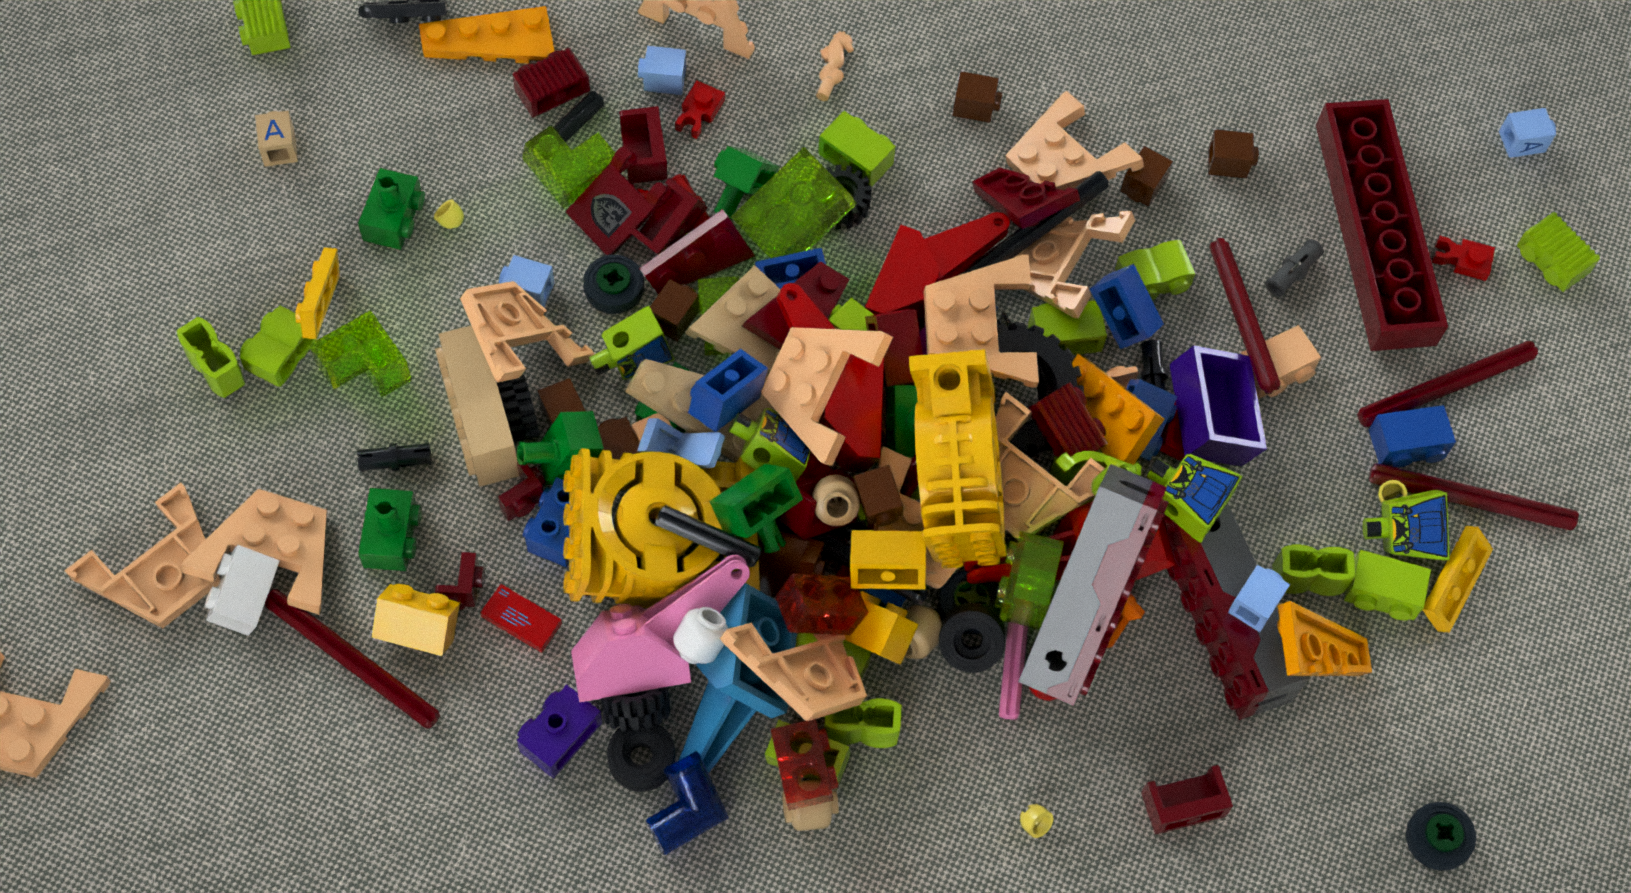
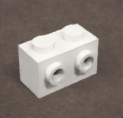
M237 545L230 555L224 553L216 573L222 576L218 588L212 586L204 605L205 608L210 609L206 621L248 636L257 627L280 560Z

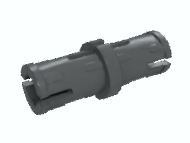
M1309 239L1294 255L1287 256L1282 262V267L1265 282L1268 291L1274 296L1281 297L1296 280H1302L1308 273L1307 269L1324 254V249L1320 243ZM1300 261L1301 264L1291 274H1288V272Z

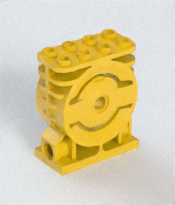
M981 349L909 356L910 373L914 380L918 403L915 405V448L921 517L924 524L923 540L933 561L941 562L942 568L963 567V562L978 561V565L982 566L999 564L1000 558L1007 556V547L1004 541L1003 488L993 404L996 403L995 387L986 351Z
M581 448L577 455H572L570 471H565L563 481L564 492H569V504H565L563 523L569 526V537L565 538L563 557L564 559H569V571L565 572L563 580L564 593L569 594L570 600L574 602H579L583 595H591L593 603H601L606 596L613 598L616 604L640 605L643 608H649L721 562L715 561L720 553L699 544L692 553L682 559L683 572L677 573V558L689 549L693 541L655 526L649 519H656L662 506L667 505L722 530L709 501L752 473L755 469L743 462L741 457L738 458L736 463L717 461L714 468H700L685 458L665 452L650 451L636 454L624 452L620 460L612 459L610 450H602L599 457L594 458L590 457L589 449ZM629 489L622 497L615 513V532L611 515L613 502L619 491ZM757 532L749 538L737 536L758 546ZM636 556L640 558V568H637ZM758 560L754 567L748 566L750 575L746 583L760 591Z

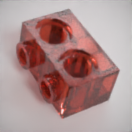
M792 573L775 596L789 633L851 635L869 613L859 589L851 588L850 577Z
M816 719L772 728L771 734L788 810L834 801L832 790L839 788L834 765L826 767L823 752L831 751L826 728L818 730ZM805 737L810 739L813 743L811 749L804 754L794 752L791 746L797 738ZM814 774L821 779L820 786L814 791L803 790L799 783L805 775Z

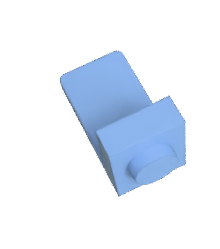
M648 418L637 451L639 453L650 451L670 453L685 458L700 468H714L720 457L725 435L720 432L681 433L658 418Z

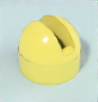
M450 199L437 209L434 219L441 226L452 229L462 224L464 213L461 207L453 199Z
M1389 480L1383 483L1378 492L1380 503L1382 504L1383 501L1393 498L1400 493L1402 497L1408 496L1405 485L1397 480Z
M1028 805V810L1020 813L1021 826L1033 838L1042 837L1051 828L1054 820L1053 815L1041 805Z

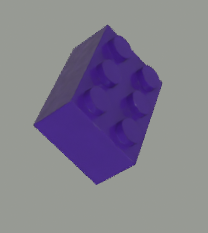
M1193 345L1169 364L1174 395L1177 396L1176 406L1184 456L1192 454L1206 461L1242 467L1267 450L1253 369L1248 355Z

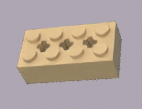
M472 325L439 333L441 347L435 348L469 476L476 474L479 487L519 477L516 450L497 382L494 379Z

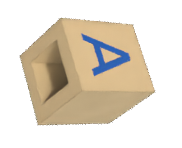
M271 111L266 114L255 115L258 149L264 166L298 162L295 130L289 111Z

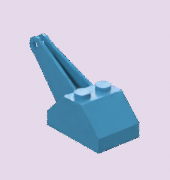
M747 583L739 589L720 612L726 620L728 629L752 622L772 653L795 648L799 613ZM725 645L713 662L696 664L709 681L681 756L671 775V785L687 794H693L698 790L706 776L756 711L772 719L786 714L788 710V704Z

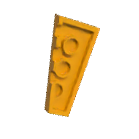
M546 6L419 24L423 54L426 58L466 60L468 56L481 57L483 61L496 62L497 58L515 59L516 63L529 64L530 60L542 61L550 53L554 52Z
M1077 354L1071 364L1073 367L1079 366L1082 376L1077 378V384L1084 386V395L1087 399L1086 408L1092 418L1096 417L1102 422L1106 430L1104 437L1108 444L1100 448L1103 454L1134 465L1165 418L1086 357Z
M1292 601L1277 605L1279 614L1277 628L1282 637L1287 676H1362L1372 673L1367 638Z

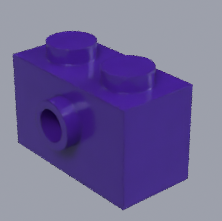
M567 684L560 692L554 691L551 693L542 706L544 710L535 720L532 718L527 720L517 734L519 737L517 739L519 751L553 779L602 724L601 711L589 701L579 703L578 693Z

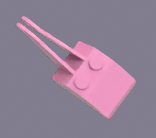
M730 555L647 609L640 605L618 604L610 608V610L602 611L571 650L579 703L691 683L689 663L681 658L679 651L676 649L673 641L674 633L689 610L710 607L721 612L749 578L750 571L746 560L740 555Z

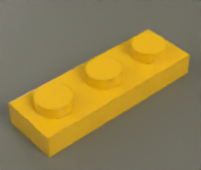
M323 248L319 261L315 260L313 263L311 281H306L304 300L302 303L299 302L297 304L295 318L296 323L301 324L302 338L317 339L340 277L338 250L336 248Z
M1465 527L1449 557L1450 560L1446 562L1441 570L1440 576L1425 601L1422 611L1438 632L1450 633L1493 551L1492 546L1479 527Z

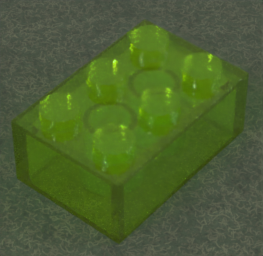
M803 147L742 205L731 218L769 258L808 251L857 202L828 170Z

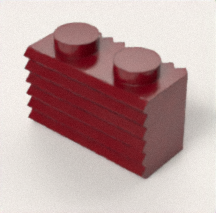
M568 47L565 50L550 53L542 61H537L536 64L523 65L517 72L515 71L512 74L515 92L532 118L590 91L589 75L571 48Z
M1071 382L1028 407L1032 412L1031 418L1035 421L1039 431L1042 432V436L1046 439L1050 449L1053 450L1057 458L1065 452L1071 457L1082 451H1097L1108 444L1104 437L1106 435L1104 425L1096 417L1092 418L1086 408L1087 399L1084 393L1078 387H1073Z

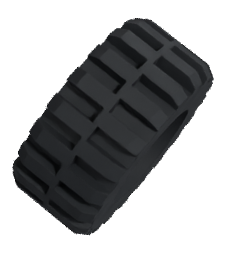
M1014 322L1008 327L1004 323L997 325L1000 353L1037 352L1038 401L1071 382L1073 387H1078L1084 393V386L1077 384V378L1082 376L1079 366L1073 367L1069 360L1074 357L1068 348L1063 351L1058 346L1061 340L1054 334L1046 337L1043 335L1044 328L1033 325L1026 329L1025 323ZM1033 419L1024 423L1009 441L1030 458L1050 449V445L1042 436V432L1039 431Z

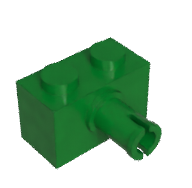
M727 145L726 149L721 150L714 163V168H716L714 177L724 181L726 186L713 211L718 213L723 209L729 219L733 220L744 193L767 196L780 166L747 149Z
M379 168L358 222L363 241L402 250L405 239H410L414 230L413 218L416 210L420 211L425 200V192L421 191L417 176Z
M916 386L886 387V448L906 457H914L916 454L915 405L918 403Z
M560 412L541 442H519L516 449L518 463L520 465L541 464L546 485H553L556 477L564 480L565 471H570L572 455H577L581 448L589 449L590 457L597 458L604 447L594 412Z
M763 464L709 502L723 531L744 538H749L757 532L764 552L773 553L786 545V540L783 538L775 519L802 501L803 498L789 468Z
M381 488L369 489L358 551L363 568L407 571L408 560L414 559L416 553V538L412 537L414 526L420 525L422 507L416 503L413 491Z

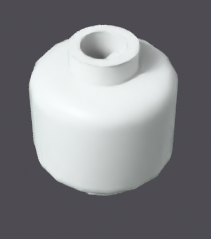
M710 607L696 608L687 612L673 636L674 645L683 660L691 664H707L716 659L724 646L720 637L728 629L724 616Z

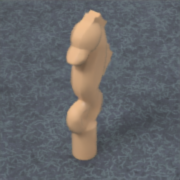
M839 31L833 35L829 45L820 50L821 57L825 60V63L828 62L819 74L822 83L816 97L821 101H828L834 85L839 84L844 78V73L839 70L845 61L844 49L848 53L854 51L852 38L844 31Z

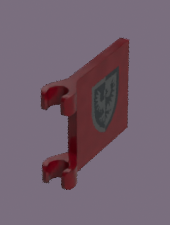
M625 146L620 147L616 151L608 166L565 211L606 255H614L632 236L629 233L632 226L638 229L658 207L667 202L672 196V191L666 185L657 182L652 186L645 198L621 174L637 161V155Z

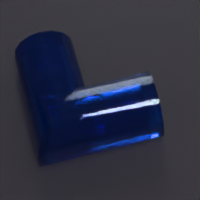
M697 751L663 769L678 801L645 820L660 852L664 856L729 819L706 766Z

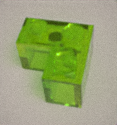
M550 125L524 144L522 159L564 209L573 203L608 166L615 152L599 132L572 150L552 125Z
M371 310L309 344L316 365L333 389L365 373L380 396L384 397L412 381L406 359Z
M1020 531L1018 543L1010 541L1005 563L1012 564L1009 577H1001L995 607L1002 608L1000 618L1003 621L1040 630L1049 608L1064 544L1063 541Z

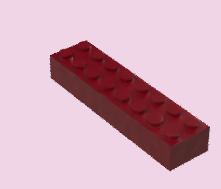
M1389 99L1325 103L1316 123V129L1370 350L1382 351L1437 346L1449 326Z

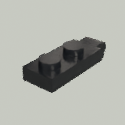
M447 0L365 2L359 7L358 13L362 18H389L390 23L409 22V17H422L424 22L440 21L441 16L447 14L448 2Z

